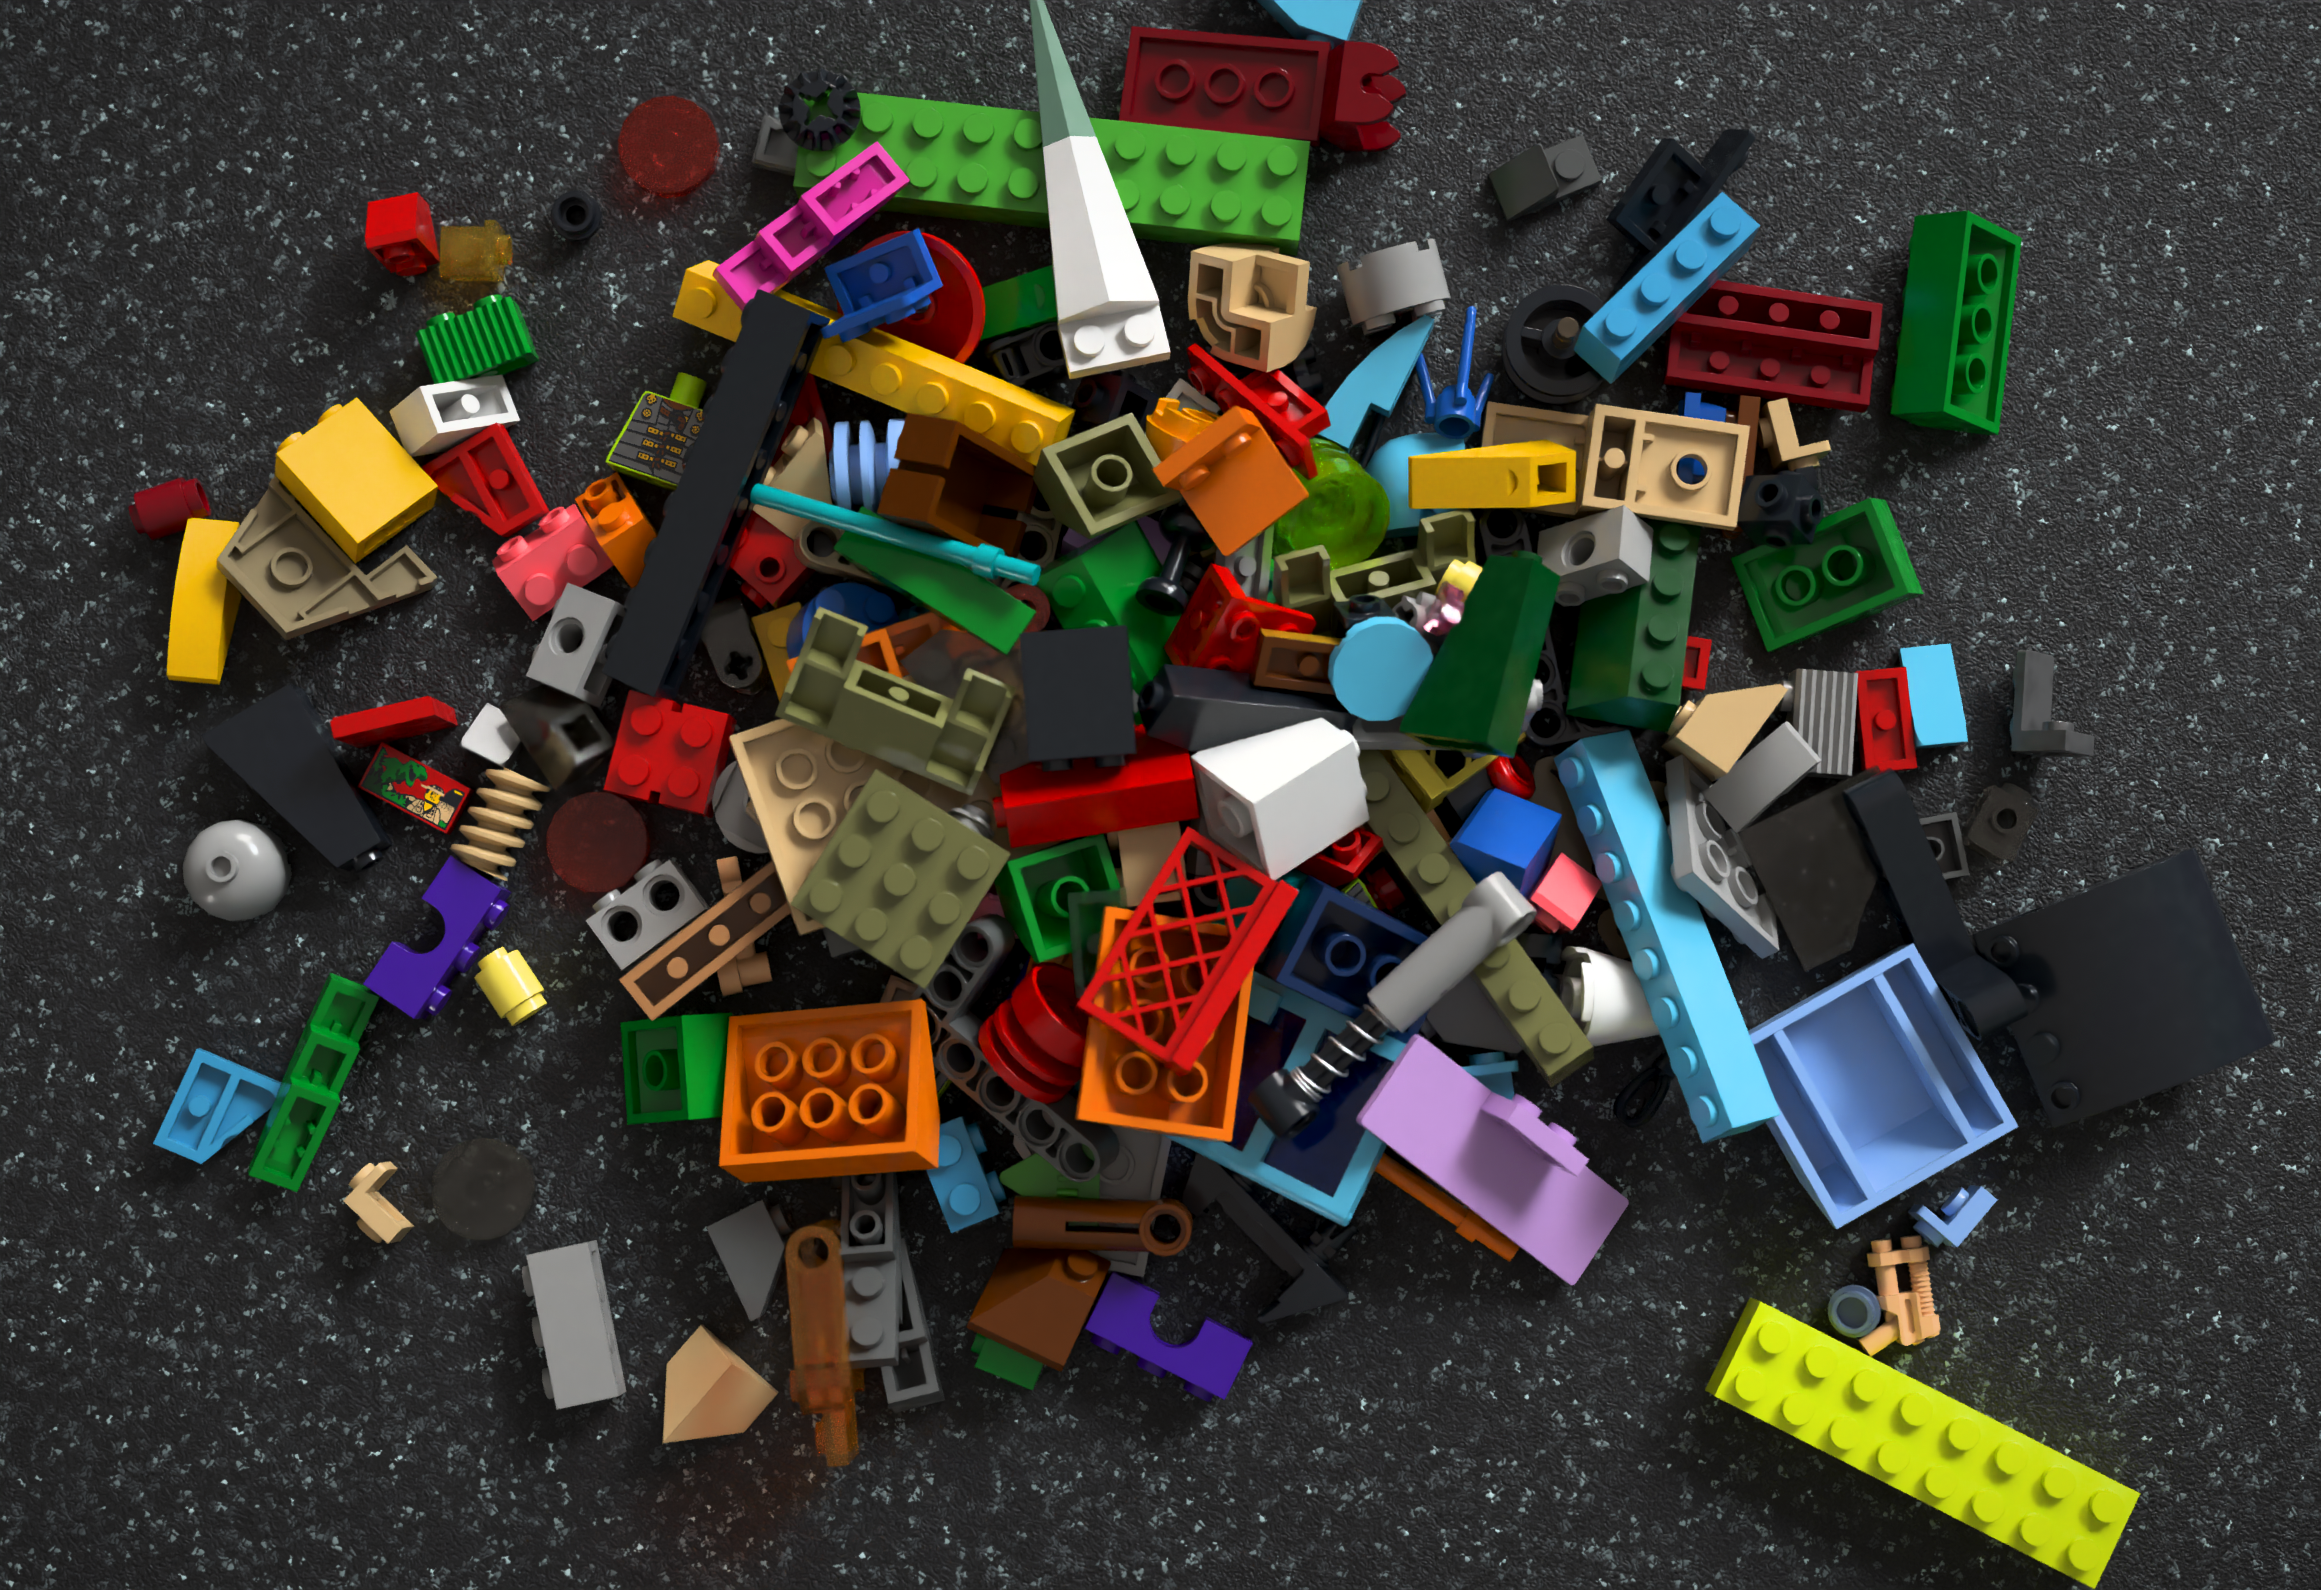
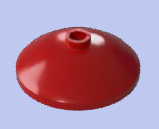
M910 231L893 232L881 236L866 244L857 253ZM921 232L944 286L928 294L932 303L928 305L927 310L920 308L915 310L916 313L888 325L884 322L874 328L964 364L974 353L983 333L985 324L983 290L974 269L957 249L936 236ZM837 300V311L838 313L844 315L840 307V304Z

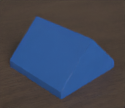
M1493 788L1484 794L1449 845L1476 885L1490 875L1502 872L1524 898L1527 899L1549 866L1562 814L1500 789Z

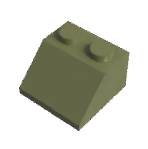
M1133 413L1042 448L1033 475L1034 482L1056 520L1088 539L1179 503L1182 498L1178 490L1164 487L1152 469L1161 461Z

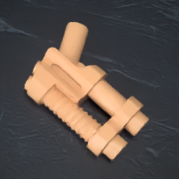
M1921 1235L1900 1237L1902 1248L1894 1250L1891 1239L1871 1241L1872 1252L1867 1253L1868 1266L1875 1267L1879 1294L1875 1296L1879 1301L1880 1308L1885 1310L1884 1319L1886 1322L1858 1340L1862 1349L1869 1357H1872L1895 1340L1904 1346L1910 1344L1917 1345L1924 1342L1925 1338H1933L1940 1334L1939 1315L1934 1314V1299L1932 1298L1933 1293H1931L1932 1288H1930L1931 1283L1929 1281L1930 1273L1928 1272L1929 1267H1927L1928 1262L1926 1261L1930 1259L1928 1246H1922ZM1909 1263L1908 1271L1910 1272L1909 1277H1911L1910 1282L1912 1283L1911 1291L1899 1292L1895 1264Z

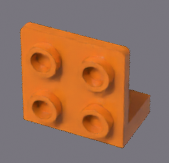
M1236 405L1152 469L1164 487L1179 490L1224 556L1235 554L1309 497L1308 491L1253 412Z

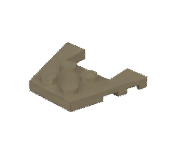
M275 475L259 503L254 509L250 510L217 558V568L285 640L431 590L436 586L438 578L407 545L369 574L365 575L298 505L300 502Z

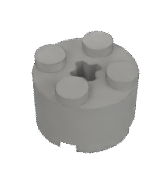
M1427 239L1423 245L1424 250L1421 251L1418 250L1417 242L1414 241L1363 255L1360 257L1362 264L1356 265L1357 269L1350 271L1348 261L1337 266L1353 327L1362 326L1363 334L1366 336L1393 328V324L1396 323V317L1411 314L1412 321L1414 322L1424 315L1432 318L1442 314L1441 311L1445 310L1444 302L1449 301L1451 297L1435 239Z

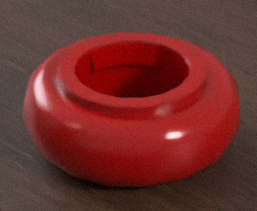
M1515 752L1514 758L1499 756L1486 767L1488 776L1497 789L1527 801L1532 798L1536 790L1535 780L1528 764L1517 752Z

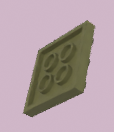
M875 769L792 900L791 905L926 989L1011 853L879 769Z

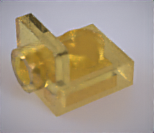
M485 220V226H441L440 276L443 280L504 281V265H511L512 239L510 235H505L504 229L496 220Z

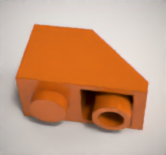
M615 472L606 479H600L592 483L582 495L575 498V501L601 548L632 589L638 585L644 570L643 559L646 548L657 537L658 532L618 472Z

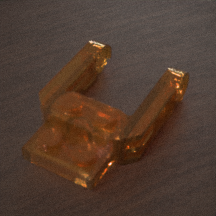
M824 1219L797 1230L788 1240L785 1250L795 1370L790 1371L791 1399L793 1403L799 1402L802 1415L823 1413L821 1422H816L815 1437L818 1454H826L827 1467L849 1465L859 1454L855 1392L865 1391L866 1381L865 1368L851 1369L844 1261L842 1259L840 1242L832 1232L834 1231L841 1238V1221L835 1219ZM815 1237L821 1238L827 1244L829 1250L827 1260L821 1259L815 1253L813 1245ZM800 1244H801L802 1261L800 1260V1257H799V1246H800Z

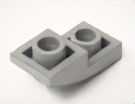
M1785 722L1739 760L1726 775L1718 779L1703 795L1731 828L1738 833L1745 830L1778 797L1787 794L1822 760L1789 722Z

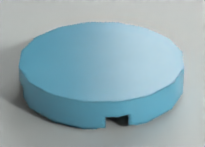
M1373 617L1355 624L1345 633L1347 636L1340 642L1339 646L1335 645L1330 655L1328 677L1333 693L1351 714L1368 721H1389L1405 715L1434 661L1429 644L1414 627L1395 617Z

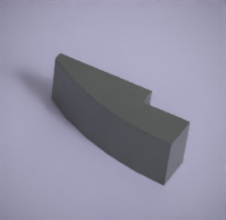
M905 1238L901 1239L902 1324H899V1366L881 1367L887 1401L894 1413L945 1400L928 1323Z

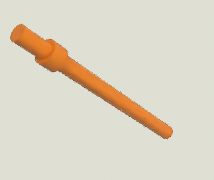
M1257 1080L1252 1088L1255 1089L1261 1082ZM1321 1110L1318 1117L1309 1127L1320 1133L1331 1116ZM1383 1153L1375 1172L1457 1226L1455 1232L1471 1243L1476 1239L1510 1262L1519 1249L1518 1245L1471 1209L1465 1208L1386 1153Z

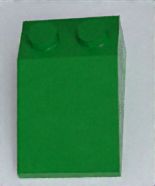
M1868 498L1822 518L1821 522L1816 526L1813 542L1810 545H1791L1787 549H1776L1761 545L1731 558L1767 652L1776 651L1867 618L1924 594L1887 501L1882 499Z

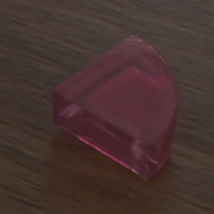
M1447 581L1443 582L1422 628L1436 636H1440L1458 624L1464 610V605L1461 601L1465 596L1464 591Z

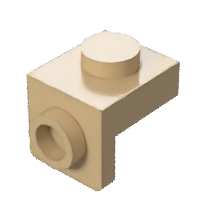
M1787 398L1767 402L1759 411L1757 440L1761 449L1768 448L1773 470L1788 467L1789 471L1808 466L1818 468L1820 466L1819 459L1824 458L1831 451L1828 440L1799 447Z
M381 1162L376 1167L369 1163L363 1167L349 1183L353 1191L343 1200L360 1217L357 1221L359 1228L377 1243H380L382 1240L387 1244L401 1241L414 1227L378 1192L398 1169L391 1162Z

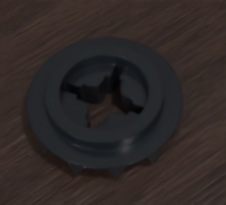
M823 68L809 73L800 72L797 79L790 85H785L783 96L778 105L781 125L787 136L800 147L811 151H828L843 145L856 131L861 116V106L856 90L842 74L837 75ZM829 94L827 106L837 120L819 115L809 123L811 111L803 99L819 103L823 97H827Z

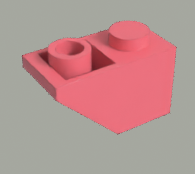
M1561 852L1555 855L1526 899L1537 911V915L1531 924L1548 935L1551 932L1554 934L1558 932L1561 935L1573 931L1602 886L1601 881Z

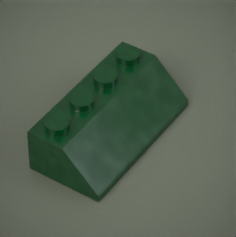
M1641 517L1645 523L1653 528L1649 582L1627 588L1621 593L1607 594L1580 604L1565 715L1668 733L1680 705L1701 526Z

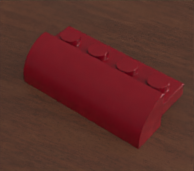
M1718 280L1667 329L1665 342L1667 353L1663 384L1761 397L1771 400L1787 398L1788 402L1865 413L1870 403L1873 361L1879 348L1883 304Z

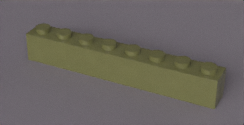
M1360 750L1358 763L1361 778L1365 782L1368 791L1365 798L1370 819L1362 825L1368 832L1383 838V846L1380 850L1438 930L1462 908L1464 899L1477 885L1380 750ZM1516 939L1504 946L1497 947L1469 972L1472 979L1550 1088L1594 1059L1593 1045Z

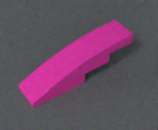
M877 141L804 193L795 206L760 230L755 240L717 266L712 276L743 312L747 302L754 298L757 289L771 294L777 292L872 216L907 186L910 179Z

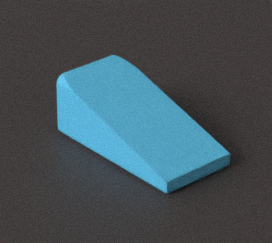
M1951 644L1898 649L1900 667H1906L1915 749L1954 746L1968 742Z

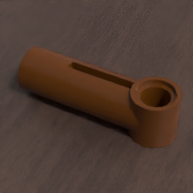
M1015 1196L1013 1247L1152 1252L1160 1256H1170L1183 1250L1189 1242L1193 1220L1186 1205L1177 1199L1169 1197L1157 1200ZM1161 1214L1174 1216L1180 1223V1233L1173 1239L1166 1240L1158 1237L1154 1233L1151 1224L1155 1217ZM1069 1222L1139 1224V1228L1069 1225Z

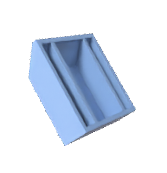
M1913 943L1898 946L1748 1031L1781 1114L1767 1121L1766 1124L1799 1182L1835 1229L1840 1228L2019 1127Z

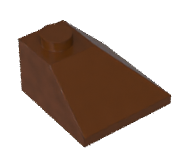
M1004 1249L966 1328L1061 1372L1112 1262L1088 1250Z

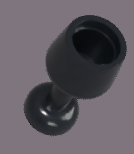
M1183 496L1179 503L1164 508L1159 517V530L1162 536L1171 543L1159 577H1150L1142 581L1135 594L1137 601L1145 608L1171 617L1184 614L1187 606V595L1179 585V581L1190 552L1206 551L1215 544Z

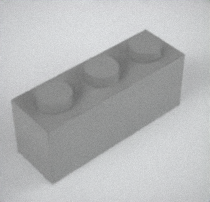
M597 1240L526 1255L528 1265L522 1267V1279L527 1296L535 1297L538 1316L532 1318V1330L537 1347H544L548 1367L542 1369V1381L547 1398H554L556 1410L618 1397L627 1392Z

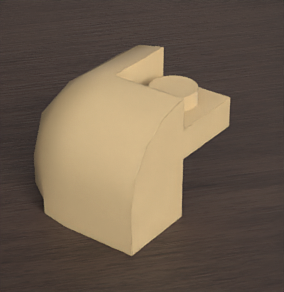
M1221 243L1192 250L1188 287L1189 320L1196 319L1202 336L1212 346L1210 353L1224 361L1266 373L1284 367L1295 360L1309 339L1317 311L1316 307L1306 305L1310 262L1279 254V247L1263 244Z

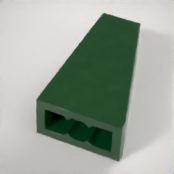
M1521 550L1512 551L1511 557L1489 555L1403 717L1399 729L1400 733L1427 747L1514 758L1561 577L1542 564L1543 558L1541 556Z

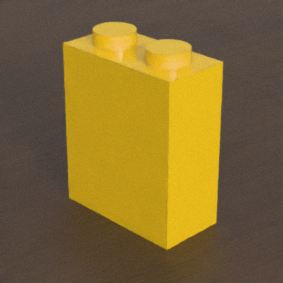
M355 398L344 407L337 404L329 408L322 414L314 428L303 435L300 432L292 434L280 444L276 453L275 476L355 564L435 506L438 485L358 398Z

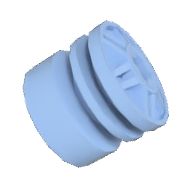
M906 418L889 419L886 441L876 443L874 430L869 420H861L859 444H854L849 421L835 423L833 444L829 453V473L832 498L836 506L858 512V506L864 505L865 508L880 516L877 510L881 501L882 489L887 481L890 468L897 469L900 462L894 458L897 448V440L902 432Z

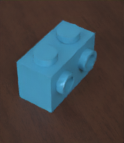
M966 1116L958 1117L940 1125L938 1169H926L951 1233L1003 1212L1000 1202L1007 1199L996 1170L988 1173L983 1162L981 1153L988 1151L979 1125L977 1122L969 1125Z

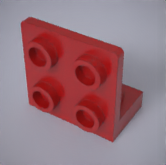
M1211 563L1186 606L1184 614L1181 615L1163 648L1173 665L1250 673L1260 628L1311 635L1317 623L1311 614L1246 596L1229 568Z

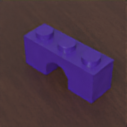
M450 855L422 897L423 900L434 906L443 916L445 934L441 943L434 950L420 954L404 943L392 941L363 985L414 1019H426L429 1014L436 1016L446 1005L452 994V990L447 987L457 972L465 973L477 959L481 948L476 944L486 929L489 928L493 931L506 916L510 905L505 901L512 892L475 867L462 862L460 858Z
M1113 1271L1085 1326L1086 1330L1094 1333L1090 1342L1115 1355H1118L1122 1347L1140 1357L1136 1364L1137 1366L1164 1379L1167 1371L1186 1380L1183 1386L1184 1390L1207 1402H1211L1214 1395L1225 1400L1253 1344L1252 1339L1205 1316L1198 1332L1192 1339L1181 1344L1167 1343L1154 1333L1150 1322V1315L1160 1292L1120 1272Z

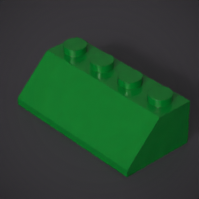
M1969 211L1915 216L1913 235L1909 240L1910 259L1907 284L1903 290L1904 309L1901 333L1897 339L1898 358L1895 383L1891 389V415L1923 427L1983 435H1999L2021 237Z
M1135 520L1111 530L1048 563L1041 571L1037 583L1064 630L1126 625L1128 627L1133 690L1139 696L1143 686L1148 681L1154 679L1163 664L1173 665L1163 647L1181 616L1171 617L1155 613L1145 608L1136 599L1135 594L1141 582L1150 577H1159L1163 566L1138 521ZM1139 711L1135 713L1136 726L1143 724Z

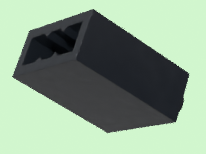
M1126 625L1019 633L1029 762H1041L1042 772L1074 770L1073 760L1093 758L1095 760V768L1127 766L1126 756L1138 755L1128 627Z

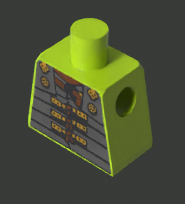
M678 372L669 398L645 391L610 450L606 463L615 472L671 491L676 490L684 471L682 461L685 452L692 443L696 442L703 424V410L698 407L707 383L695 376Z

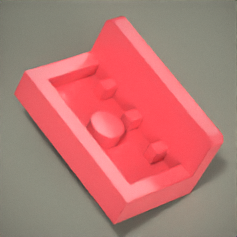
M572 504L566 509L564 507L553 509L539 521V528L524 538L519 535L505 542L497 550L498 556L492 560L498 577L532 621H535L554 607L556 601L562 596L567 582L582 588L614 566L601 548L576 504Z

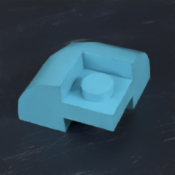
M1437 432L1409 434L1389 440L1374 452L1365 468L1363 482L1367 540L1417 536L1420 519L1438 513L1461 509L1409 508L1408 457L1464 450V438L1449 439Z

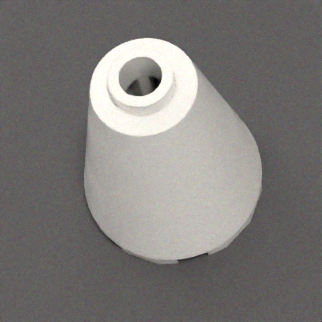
M1567 946L1562 951L1561 961H1567L1563 974H1553L1561 980L1560 1001L1593 1046L1660 1035L1658 1027L1652 1019L1651 1009L1639 978L1634 972L1632 962L1582 946Z

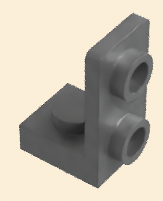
M2018 650L2016 667L2013 671L2015 694L2013 717L2010 722L2011 751L2037 757L2093 756L2095 736L2074 732V723L2051 721L2054 657L2032 650Z

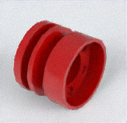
M1055 962L1039 963L1013 990L1012 999H1007L999 1005L995 1013L979 1028L978 1040L983 1055L993 1070L1010 1087L1027 1098L1044 1104L1059 1102L1072 1089L1073 1085L1081 1079L1089 1016L1075 1006L1090 982L1072 969Z

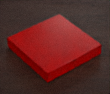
M431 696L338 716L330 721L333 738L357 748L458 726L454 708Z

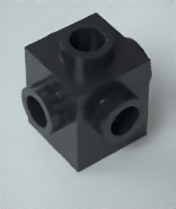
M1122 370L1084 376L1076 389L1071 407L1076 410L1073 422L1083 426L1085 431L1133 413L1145 433L1146 416L1152 415L1158 395L1135 383L1136 378Z
M1780 471L1776 475L1746 476L1740 498L1737 524L1756 545H1766L1776 549H1787L1791 545H1810L1813 542L1816 526L1823 517V498L1807 479L1797 472Z

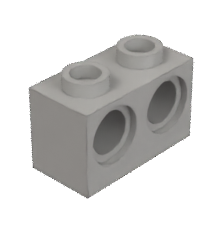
M659 859L652 861L634 875L638 883L623 894L618 889L613 890L592 906L596 913L588 918L586 922L622 971L629 972L710 908L678 863L670 859L664 864ZM674 883L679 890V901L671 910L662 911L655 901L656 892L663 884ZM631 913L637 920L638 929L632 939L622 942L615 935L614 924L622 914Z

